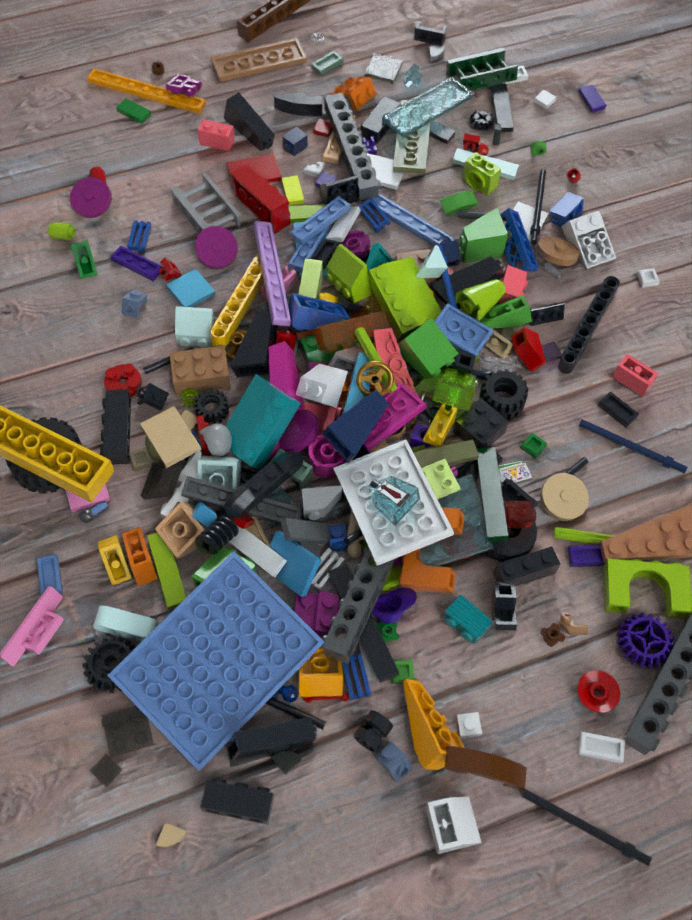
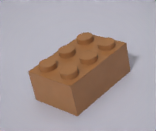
M224 345L170 353L176 395L231 387Z

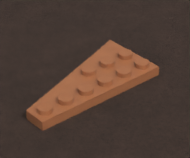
M692 504L601 541L599 545L603 562L605 563L607 559L655 560L692 557Z

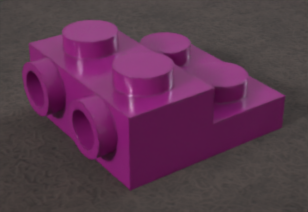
M318 592V594L307 593L306 597H301L296 593L294 612L320 638H323L325 634L328 635L330 622L339 611V595Z

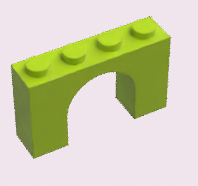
M607 559L603 566L605 612L626 613L630 607V581L635 578L644 577L655 581L662 588L665 597L666 617L687 619L692 613L689 566L682 565L681 563L664 564L660 561L642 562L639 559Z

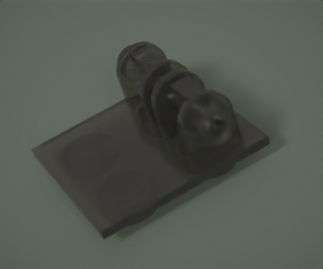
M136 705L102 715L101 724L105 730L110 758L154 745L148 717Z

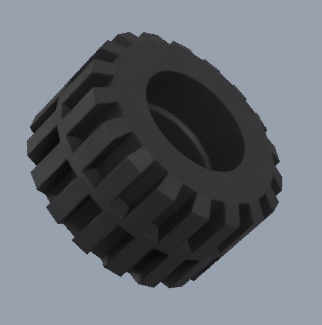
M499 369L496 373L492 371L490 375L485 377L479 399L482 398L505 419L507 417L513 419L514 415L518 416L524 408L528 396L527 382L522 380L523 377L521 375L517 376L515 371L509 372L508 369H505V371ZM503 391L511 395V397L503 398L495 392Z

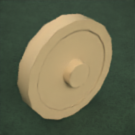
M559 473L545 481L541 487L540 500L545 511L554 519L571 521L584 513L588 507L589 495L587 488L577 477L567 473Z

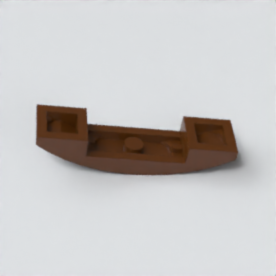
M447 746L444 769L461 774H473L502 782L504 786L522 791L525 790L527 771L525 766L494 754L468 748Z

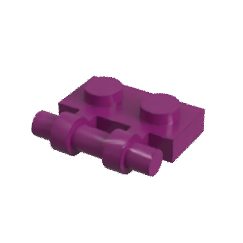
M177 74L166 84V90L171 91L173 94L185 92V95L190 97L194 96L201 89L202 82L200 80H192L190 76Z

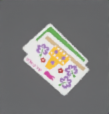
M522 461L498 466L501 482L506 478L512 479L513 482L532 478L526 463H522Z

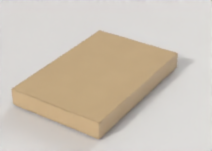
M175 406L140 423L166 468L201 450L199 443Z

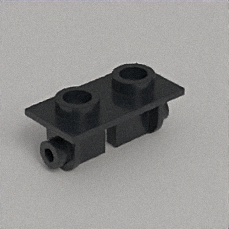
M555 303L543 308H530L532 319L530 326L563 320L565 304Z
M506 478L502 482V496L510 503L520 505L528 510L529 513L539 505L534 498L521 489L512 479Z

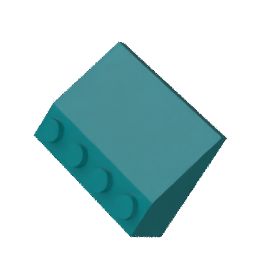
M255 374L226 424L232 437L230 451L251 467L262 469L301 403Z

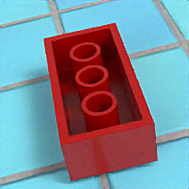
M246 163L231 172L235 197L262 222L271 223L274 234L291 224L287 197L282 196L275 186H271L265 177L258 174L254 167L252 168Z

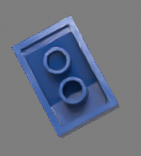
M291 294L288 308L291 325L296 330H313L349 322L350 317L341 304L299 294Z

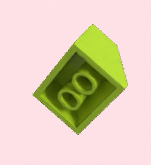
M342 244L338 245L327 265V280L353 303L371 296L372 290L367 265Z

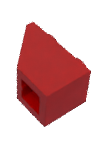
M523 327L511 336L514 351L530 371L533 372L546 363L537 332Z

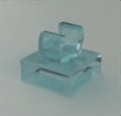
M415 63L405 74L404 84L407 86L412 82L416 86L421 83L420 78L422 74L418 72L419 66Z

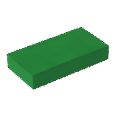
M127 98L116 107L117 112L140 124L151 116L150 110Z

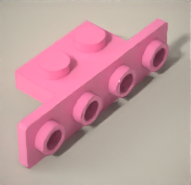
M48 586L0 652V658L9 665L15 666L26 649L40 655L64 621L60 615L53 613L63 599V596L53 587Z

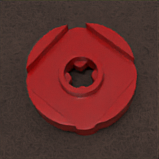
M128 363L107 369L104 385L106 390L128 389L130 396L133 397L139 387L141 388L142 379L139 371L132 364ZM122 379H126L125 384H122L119 381Z

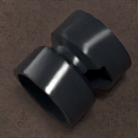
M370 710L364 719L365 724L357 728L353 737L364 748L376 753L383 743L382 737L388 736L393 729V724L379 712Z

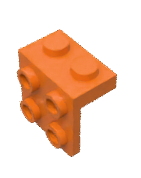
M363 76L358 78L348 77L342 85L337 86L335 91L331 93L332 95L343 93L344 97L348 96L354 111H358L377 95L371 77Z

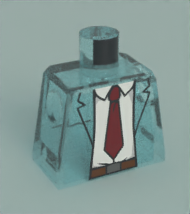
M389 476L383 483L374 479L369 485V490L373 492L372 500L374 506L395 526L420 500L418 487L393 476Z

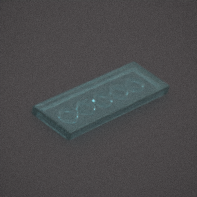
M451 77L383 115L382 121L404 138L472 99L473 93Z

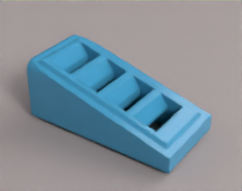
M196 501L192 514L193 518L206 527L210 526L217 518L216 513L203 502Z

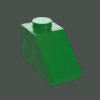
M88 240L72 243L71 248L80 278L84 279L98 275Z

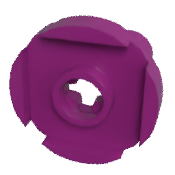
M356 230L348 232L344 241L340 242V244L345 246L355 256L364 258L370 249L371 241L368 234L365 235L363 231Z

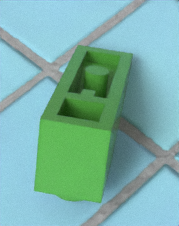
M522 295L492 307L479 322L489 328H516L532 322L530 306Z

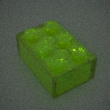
M452 368L443 369L438 378L432 400L469 411L479 379H476V376L473 374H459L457 370Z

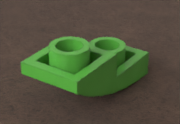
M472 190L456 193L440 200L447 216L461 209L467 211L478 205Z

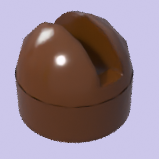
M157 61L152 64L153 74L161 75L164 73L165 70L162 62Z

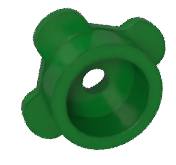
M380 622L377 625L384 642L397 641L399 639V634L396 631V622L392 624Z

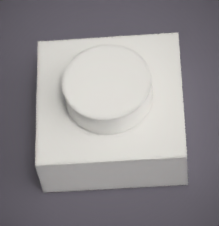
M478 712L458 714L456 716L460 738L482 735Z

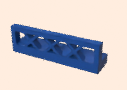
M508 208L500 216L502 219L506 217V231H511L512 234L510 241L506 240L504 249L509 265L516 268L519 259L523 264L519 268L520 270L535 272L539 267L520 215L517 211ZM513 245L517 248L515 256L511 254Z

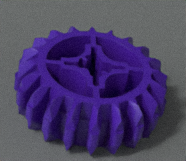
M644 612L640 613L639 616L633 614L631 618L627 617L624 623H621L619 626L620 630L617 632L619 638L616 643L622 645L619 648V652L626 653L624 659L629 657L632 659L631 665L638 662L639 668H642L645 664L647 669H651L652 666L657 668L661 664H665L671 649L675 646L672 644L675 637L669 636L672 633V629L665 628L667 622L661 624L659 622L660 617L653 619L652 613L648 614L647 617ZM644 627L642 632L631 631L633 628ZM649 649L660 650L659 653L656 654H647Z

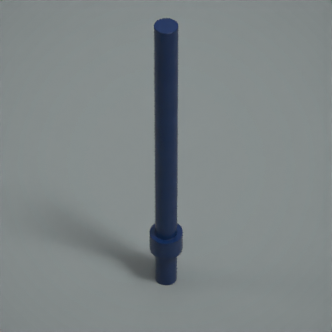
M583 419L580 421L579 426L658 461L668 469L671 467L685 474L688 468L674 461V458L668 455L665 457Z

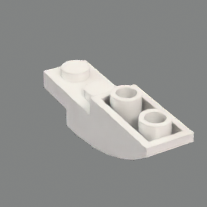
M201 451L196 452L194 455L192 454L185 468L178 472L176 476L178 487L173 491L169 502L165 503L161 508L162 520L181 501L194 503L195 500L182 497L181 493L187 476L198 479V460L202 457Z

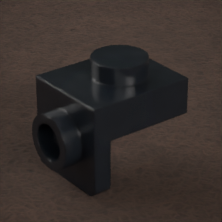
M149 383L145 388L141 387L139 390L137 404L141 405L144 402L161 411L169 393Z

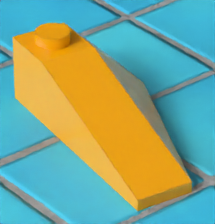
M405 679L403 685L414 750L418 756V761L423 769H442L445 767L447 746L465 747L456 731L452 733L445 724L447 719L444 714L440 715L433 707L435 702L422 683L416 680Z

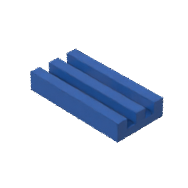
M372 197L359 205L360 212L376 232H379L381 228H385V225L391 224ZM368 204H371L374 207V209L384 220L383 222H381V220L377 217V215L374 213V211L370 208ZM364 207L368 210V212H369V213L372 215V217L376 220V222L378 223V225L375 224V222L372 220V218H371V217L368 215V213L364 210Z
M134 220L127 245L129 250L145 252L152 226L151 222L147 221V224H145L144 221L138 223L137 220ZM143 228H146L141 247H139Z
M362 654L352 655L349 663L351 664L358 694L353 693L347 663L342 662L350 700L371 696ZM355 661H358L362 680L365 688V692L363 693L361 690Z

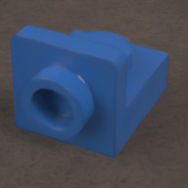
M345 523L328 526L331 536L328 544L329 548L336 552L344 551L348 548V545L344 542V539L347 537Z

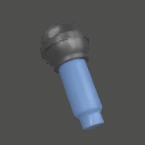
M104 501L92 509L83 510L80 513L81 521L90 523L95 515L106 509L108 506L107 502Z

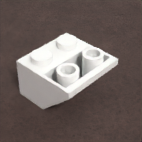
M449 797L427 803L425 809L437 854L482 843L469 797Z

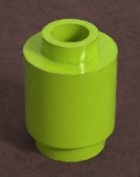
M54 222L50 223L48 233L53 239L71 241L75 237L76 230L70 223Z

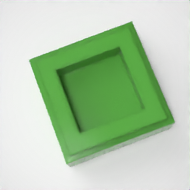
M412 660L394 661L399 675L392 678L393 684H403L405 679L414 680Z

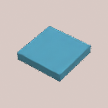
M197 269L167 284V289L182 307H194L215 295L214 289Z

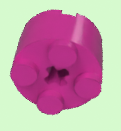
M322 434L315 437V440L309 445V465L313 466L314 475L317 477H336L334 468L347 463V461L338 452L334 451L335 448Z

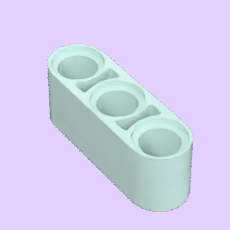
M99 606L93 628L100 632L142 642L157 627L158 621L109 606Z

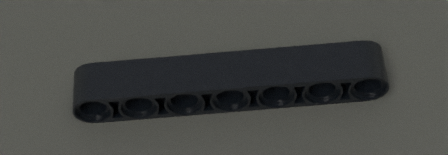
M608 276L604 279L561 355L558 369L562 373L569 374L575 369L616 295L620 285L618 278Z

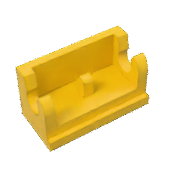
M442 404L424 436L423 442L435 447L442 446L455 421L458 408L452 407L450 411H447L445 404Z

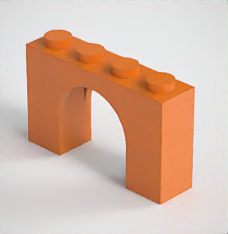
M442 508L454 534L462 535L465 515L460 509ZM421 548L402 556L403 568L399 572V582L403 587L417 591L453 594L456 573L451 568L422 564L420 559Z

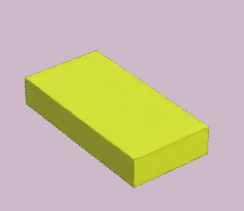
M298 175L283 177L282 184L285 196L289 201L288 206L304 204Z

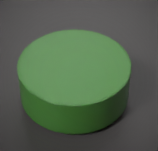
M535 141L530 146V152L535 156H541L547 151L546 143L543 141Z

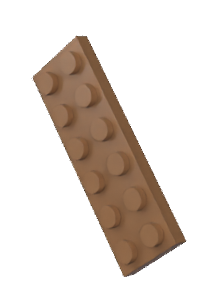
M295 38L211 57V63L219 82L307 63V57L298 39Z

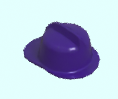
M401 587L379 595L371 614L377 616L379 623L392 624L398 622L402 618L403 612L412 607L416 602V592L411 588Z

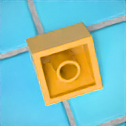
M319 648L298 669L299 697L342 696V661L325 656L323 649Z

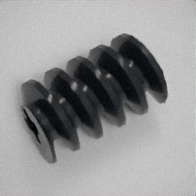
M222 514L196 537L195 544L201 552L215 555L233 537L238 535V527L232 517Z

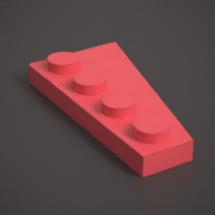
M392 328L373 330L375 349L383 363L391 368L396 386L403 383L418 396ZM380 381V385H381V388H382V390H383V389H384V386H383L382 382Z

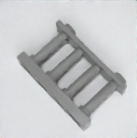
M206 173L202 174V184L186 192H180L177 187L170 189L172 201L198 233L210 226H222L232 220L238 227L241 226L239 210L231 205L216 187L213 179L209 178ZM205 189L210 193L193 203L187 200V198ZM213 200H216L219 204L203 213H197L195 210ZM222 210L228 214L211 224H206L204 219Z

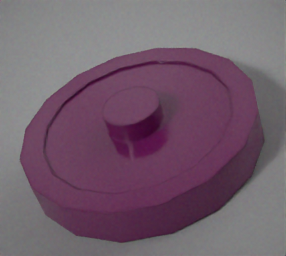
M94 177L79 181L70 193L72 208L76 213L85 218H96L104 214L112 202V193L108 185L101 179Z
M210 226L203 229L195 242V253L199 261L212 269H223L229 266L235 260L238 252V244L234 235L228 229L220 226Z
M309 410L297 411L279 440L280 448L288 452L302 451L308 447L315 439L319 430L317 416Z

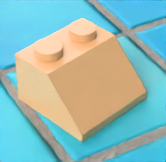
M181 501L155 528L176 558H181L198 549L195 539L207 528L193 518L194 503Z

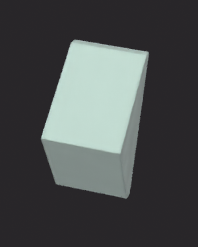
M437 245L426 256L416 277L439 278L448 268Z

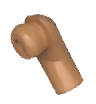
M569 613L561 614L559 624L568 634L588 635V625L575 624Z

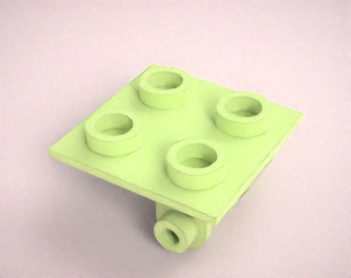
M446 459L421 468L437 499L461 490Z

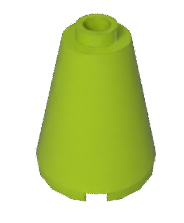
M498 279L460 290L455 296L456 304H460V311L480 321L502 298L506 287Z

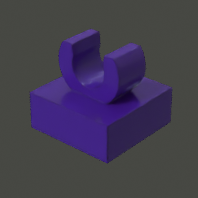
M371 136V139L363 137L362 143L366 145L367 153L377 155L374 137Z

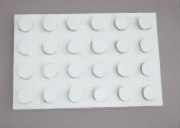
M406 439L334 468L376 566L454 535L453 529ZM374 479L380 482L376 489L370 486ZM385 481L411 494L400 507L391 500H388L389 498L384 500L386 496L376 491Z

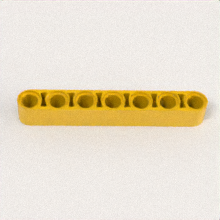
M259 254L254 257L211 329V344L213 347L221 345L226 347L228 345L231 335L235 333L264 283Z

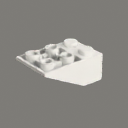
M599 211L570 220L562 225L566 240L579 250L578 258L586 269L616 259Z

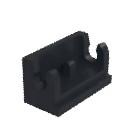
M421 21L417 22L414 32L415 41L443 46L447 27H443V30L420 26Z

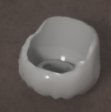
M215 423L200 431L212 455L222 457L230 451L232 437L228 427Z

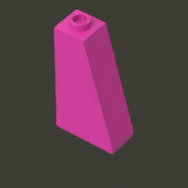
M285 341L268 347L270 383L301 403L297 411L305 410L303 397L296 396L299 377L294 351Z

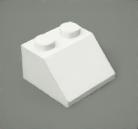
M318 364L300 378L296 396L337 408L348 371Z

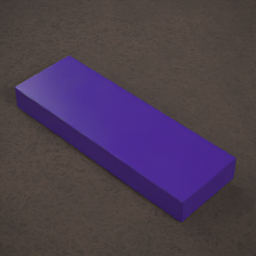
M120 246L111 256L113 262L153 282L160 275L159 269L163 267L123 246Z

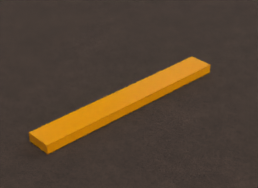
M95 68L87 77L88 83L198 114L201 113L206 105V99L195 96L187 97L184 93L173 94L171 91H167L166 88Z

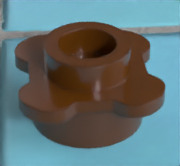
M552 623L548 628L541 629L540 633L546 644L550 647L565 640V635L561 633L559 625L556 623Z

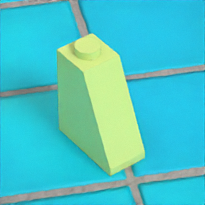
M305 258L299 295L318 299L323 283L322 261Z

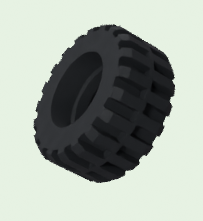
M42 417L36 421L35 419L31 420L82 446L75 429L68 425L67 422L63 420L58 421L57 418L50 417V419ZM6 460L7 466L16 481L23 488H27L28 491L36 492L38 490L39 493L45 494L46 491L53 493L61 488Z

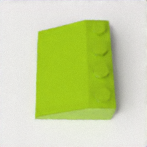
M413 257L384 263L368 272L371 289L398 340L410 335L431 318L435 322L442 312L425 279L416 277L419 268Z

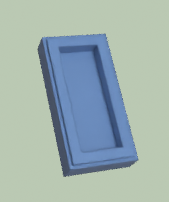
M54 554L36 558L41 596L48 586L53 587L59 594H62L63 588L58 555Z

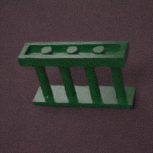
M499 48L447 60L446 74L448 77L456 75L459 77V92L463 93L517 80L518 65L507 66L505 63L506 50ZM500 66L501 68L494 70L492 67ZM486 69V72L480 73L478 70ZM469 72H471V73L473 74V75H469V76H465V75H464L465 73H469Z

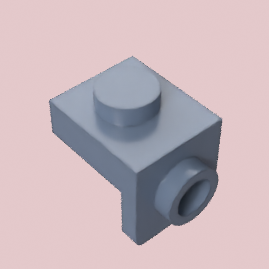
M137 290L130 291L122 298V314L138 318L140 307L147 302L148 295L142 294Z
M391 741L374 755L376 760L390 772L395 782L401 780L412 770L407 755Z

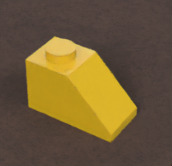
M117 535L98 541V548L112 586L132 579Z

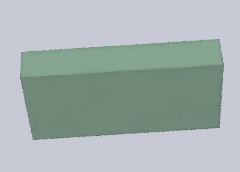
M332 51L312 63L311 69L322 76L344 63V58L335 51Z

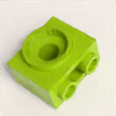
M475 152L465 160L462 179L473 190L481 191L488 196L498 187L501 168Z

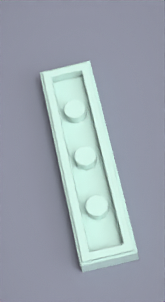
M457 148L452 163L465 166V160L474 153ZM482 155L501 168L500 177L514 180L519 165Z

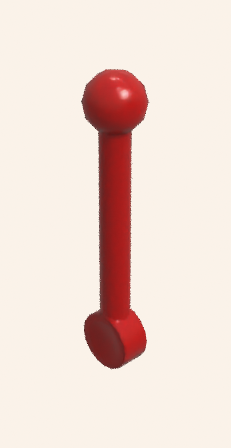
M342 693V696L304 697L306 703H311L315 700L341 699L342 701H347L349 699L347 693Z

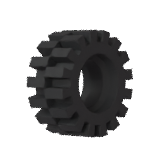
M210 389V392L203 390L204 394L200 392L198 397H195L194 408L196 415H203L204 421L209 422V425L210 422L215 424L216 421H219L221 423L222 418L226 419V414L229 413L227 397L224 396L223 392L219 393L217 389L215 392H213V389ZM209 403L218 404L216 410L207 411L204 409Z

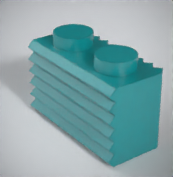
M459 595L444 613L446 624L451 628L459 630L461 636L468 642L472 641L473 644L477 643L493 623L488 616L463 595Z

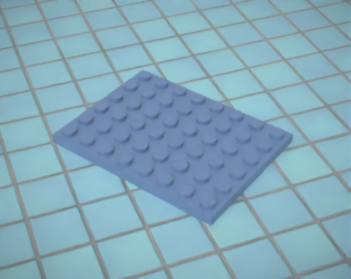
M233 551L107 676L192 765L200 771L231 739L234 732L239 731L323 645L324 641Z

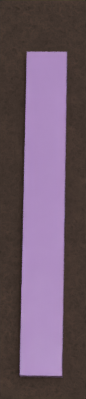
M255 221L253 226L272 325L290 326L291 318L272 225L268 222Z

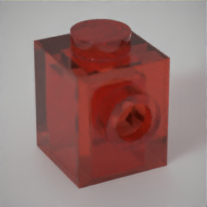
M532 501L507 502L505 507L507 528H531L533 521H536V509H533Z

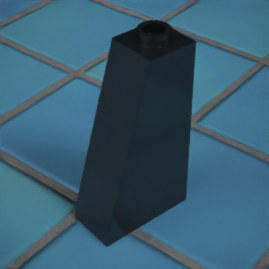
M240 92L226 100L224 119L260 151L265 148L269 149L273 145L275 137L271 129Z
M490 256L449 275L454 297L460 290L491 280H500L504 276V266L499 260L495 261ZM443 278L432 283L431 286L434 293L445 305L449 304ZM458 303V304H456V305H457V308H458V310H459L461 307H460V304Z
M270 311L255 313L231 363V368L237 378L255 376V374H270L268 347L276 344L278 325H272Z
M311 717L236 731L226 745L230 765L234 767L270 757L281 751H291L309 746L317 737V728L312 723Z

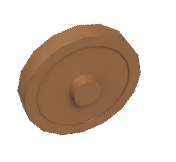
M544 237L540 239L537 246V252L543 259L561 266L575 264L580 254L579 250L572 243L556 237Z

